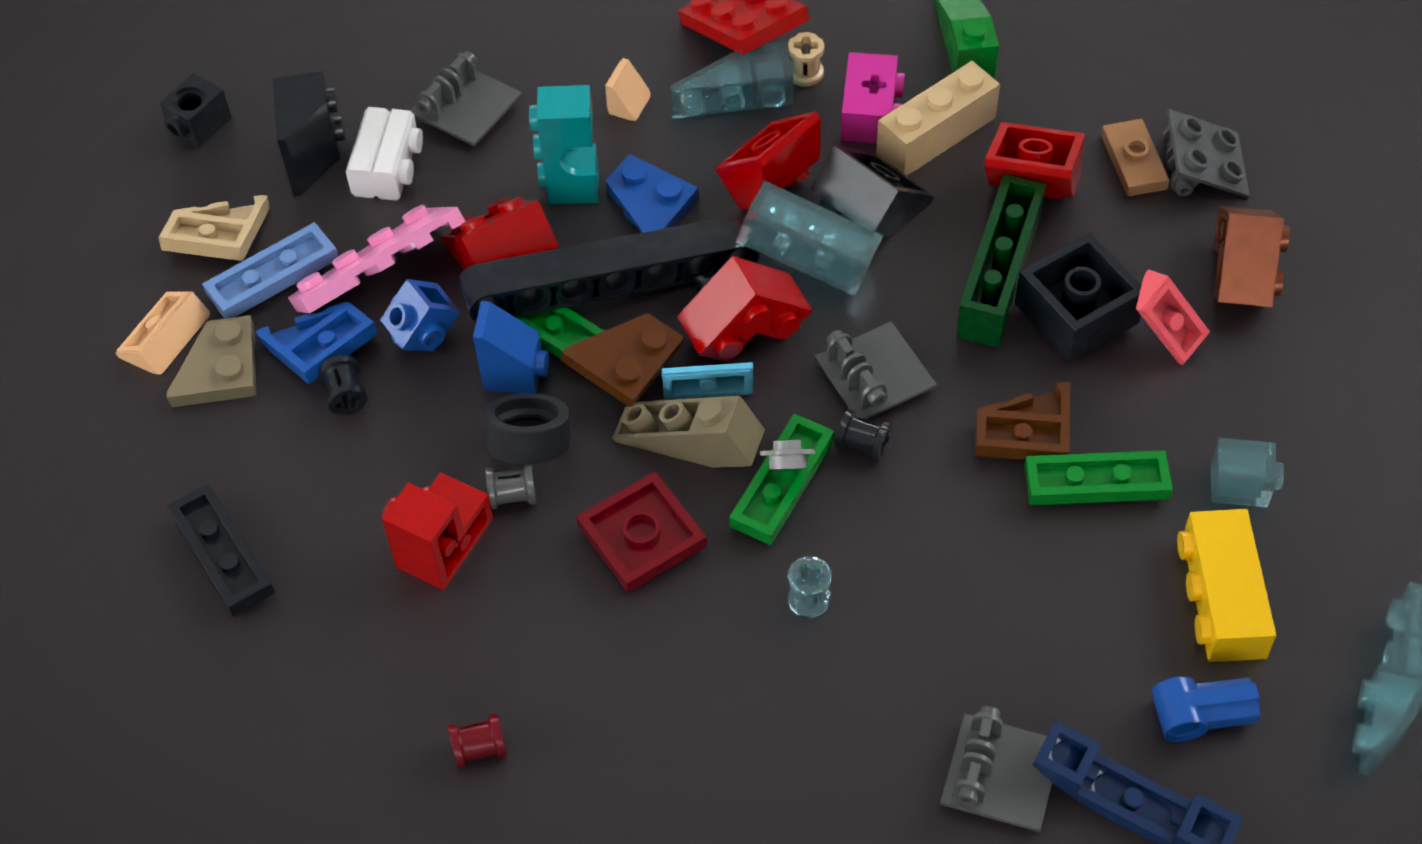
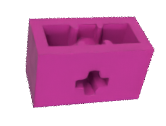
M849 52L842 106L841 141L877 144L878 120L902 105V103H894L895 97L903 98L905 73H897L898 56Z

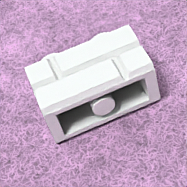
M377 107L365 109L346 169L350 191L355 197L374 198V196H377L379 199L398 201L404 184H411L414 173L412 156L413 153L421 152L423 144L422 129L417 128L414 114L411 111L392 109L390 112L386 108Z

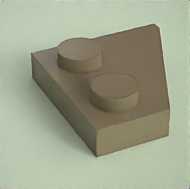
M251 315L211 320L205 323L167 391V399L171 408L257 396L255 332Z

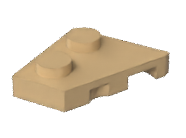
M254 196V205L229 209L228 201L212 203L205 207L173 210L158 237L161 250L243 261L270 209L268 196Z

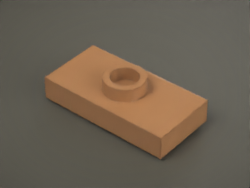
M1143 119L1103 125L1101 137L1126 196L1130 197L1167 190L1169 184L1168 175Z

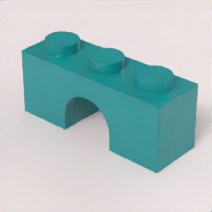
M590 85L537 87V105H529L530 130L538 131L539 133L533 136L535 160H542V162L537 164L539 188H546L548 205L599 203V168L596 143H593V112Z

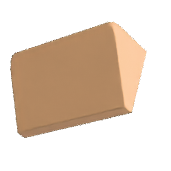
M192 291L166 292L116 350L115 354L120 359L152 374L161 375L206 322L210 312Z

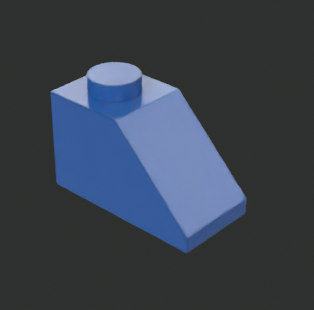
M481 301L473 340L483 390L536 394L539 378L547 376L549 367V353L542 350L539 332L489 301Z

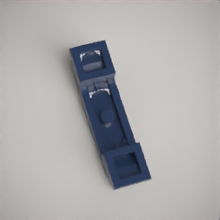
M1056 720L1054 721L1033 766L1068 795L1119 826L1158 844H1233L1244 817L1197 793L1192 800L1177 794L1098 753L1101 743Z

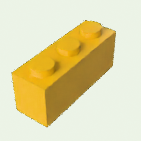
M1248 509L1190 512L1184 531L1178 532L1177 544L1180 559H1187L1189 572L1186 576L1187 596L1190 602L1196 601L1198 615L1195 617L1197 643L1199 645L1205 644L1208 662L1267 659L1276 638V631Z

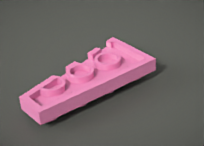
M425 205L415 207L402 216L404 223L393 230L390 227H386L371 235L367 239L370 245L356 253L355 249H352L332 261L334 268L322 276L319 272H316L302 279L296 284L299 290L289 296L288 299L296 312H313L359 285L361 281L357 275L364 272L366 276H370L395 264L396 257L394 253L398 251L406 253L415 248L419 250L434 241L430 232L441 226H450L453 230L465 223L466 221L458 207L426 208Z

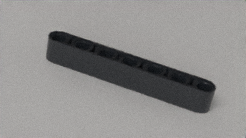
M731 216L478 263L463 270L459 275L458 283L470 317L474 321H477L481 301H489L512 316L520 317L695 283L696 277L704 276L709 278L714 276L732 256L758 263L760 253L745 221L740 217Z

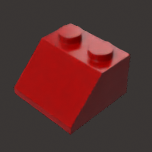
M817 111L773 121L714 168L740 210L758 208L760 211L768 209L781 199L779 192L785 187L797 185L809 176L810 173L807 169L820 159L821 118Z
M1001 122L985 157L984 167L989 186L999 187L1004 174L1046 183L1045 197L1073 198L1080 180L1085 134Z

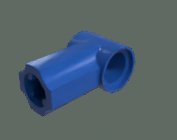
M1174 677L1159 682L1152 689V696L1164 739L1170 742H1185L1196 739L1205 734L1208 729L1258 723L1261 716L1259 693L1256 684L1251 682L1249 677L1196 684L1195 680L1190 677Z

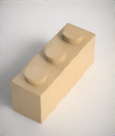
M973 61L967 63L879 119L876 154L908 176L996 118L1000 83Z

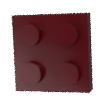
M655 471L576 516L577 526L627 593L707 547V536Z

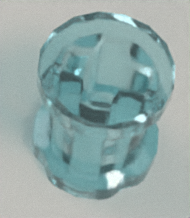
M809 556L799 558L789 569L788 582L791 590L788 594V603L790 608L798 615L813 618L820 616L828 609L831 597L829 586L831 585L832 573L829 566L823 560ZM802 570H804V577H803V578H801V576H802L801 571H802Z

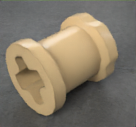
M798 33L788 43V53L792 57V62L788 66V78L797 86L810 87L818 84L824 75L823 65L820 62V57L824 53V42L814 33ZM805 44H808V54H804ZM803 65H807V75L803 74Z

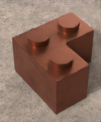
M1227 206L1218 207L1213 249L1218 252L1213 297L1217 302L1265 307L1273 306L1274 296L1281 295L1284 281L1283 270H1277L1280 252L1286 253L1290 236V228L1283 225V217L1271 210Z

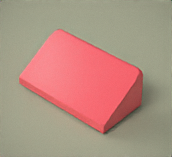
M1152 270L1146 271L1136 310L1177 363L1184 365L1210 331L1169 276Z

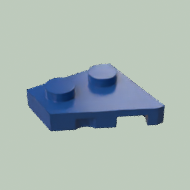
M631 154L622 161L606 180L607 193L616 205L623 208L624 216L631 226L636 225L641 233L675 227L699 199L698 187Z

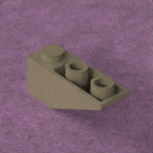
M741 396L636 402L632 407L626 405L612 439L616 443L712 468L752 466L765 429Z

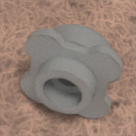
M801 440L773 441V450L760 451V456L769 455V469L807 468L806 454H814L815 449H802Z

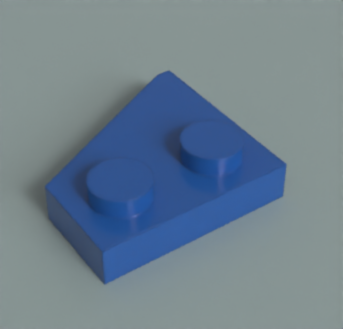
M348 301L328 307L319 313H308L294 318L296 323L294 327L271 333L269 327L266 326L255 332L260 344L308 384H311L320 377L318 370L324 361L338 355L349 356L378 334L374 321Z

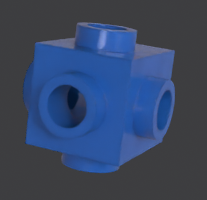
M406 279L398 293L393 297L391 304L380 321L391 333L392 341L401 349L406 351L434 352L437 346L443 342L447 331L461 311L438 283Z

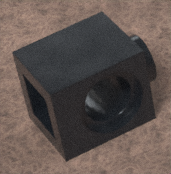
M195 73L190 75L160 102L166 120L164 125L167 131L178 140L184 139L198 148L232 118L224 90Z

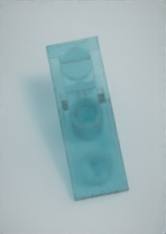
M786 41L766 43L745 55L734 51L671 85L672 119L793 105V73Z

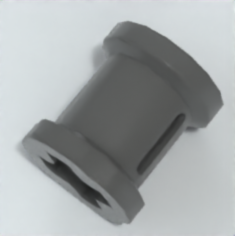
M532 464L525 465L523 469L495 472L493 468H486V487L491 510L498 509L499 504L527 501L529 505L537 504Z

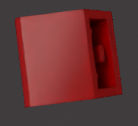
M508 196L497 200L487 206L488 214L473 217L472 214L465 216V223L441 236L444 245L462 270L478 263L560 248L539 201L523 200L521 196L513 199Z

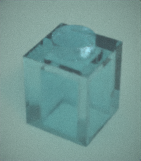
M1218 438L1211 461V502L1268 507L1273 491L1281 490L1284 479V463L1276 462V443Z

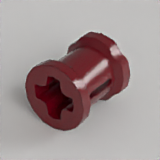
M497 713L489 714L486 721L459 728L455 723L447 725L458 770L465 768L466 762L492 755H497L499 759L507 757Z

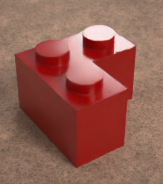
M732 256L680 312L677 318L699 356L729 362L741 353L744 345L756 333L785 341L788 336L794 334L799 329L801 323L813 310L790 273Z
M441 472L431 486H426L423 489L407 483L398 497L394 496L388 501L382 515L383 526L396 568L443 591L493 520L487 493Z

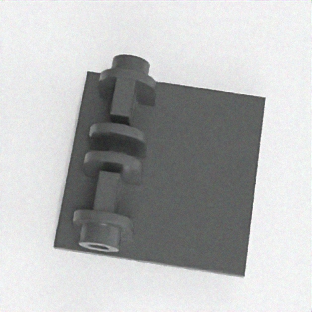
M465 51L464 53H458L454 57L450 69L443 68L439 73L440 76H436L432 80V85L426 91L418 94V102L410 111L414 114L415 118L475 147L520 98L522 92L477 71L476 63L478 60L476 56L470 51Z
M1168 109L1169 124L1163 132V140L1167 147V166L1169 171L1172 172L1171 189L1177 195L1184 197L1192 194L1193 189L1199 183H1203L1248 198L1250 194L1238 132L1198 119L1192 115Z
M892 321L853 339L849 334L836 330L829 334L826 339L828 343L827 350L814 356V359L848 408L856 411L857 416L863 419H869L937 387V383Z
M991 706L981 707L980 712L975 713L974 716L964 714L940 805L1041 832L1052 782L1033 766V763L1047 736L1003 724V721L999 718L1000 711Z

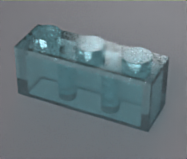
M764 181L747 212L736 241L855 296L883 235Z

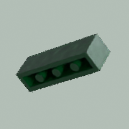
M1004 174L960 301L956 338L995 348L1000 347L1016 297L1019 272L1026 266L1041 219L1046 183Z

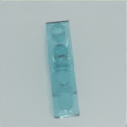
M1408 582L1401 598L1392 599L1387 615V627L1394 628L1393 641L1388 640L1384 650L1382 663L1379 662L1371 680H1362L1357 707L1365 710L1364 724L1358 723L1352 746L1353 753L1360 754L1358 774L1369 776L1386 761L1400 744L1422 707V584Z

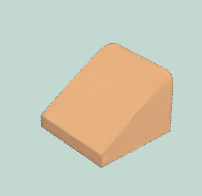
M625 58L620 60L605 85L607 110L610 115L636 121L650 99L651 93L631 62Z

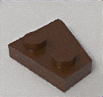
M646 313L566 347L562 352L561 361L628 407H632L660 374L662 368L668 364L681 348L684 337L649 313Z
M1070 382L1057 383L1055 391L1033 397L1031 392L1016 396L1009 402H997L977 410L975 456L1025 460L1026 456L1063 455L1070 453Z

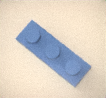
M313 222L202 283L206 295L224 318H233L328 266L338 257L337 249L317 224Z

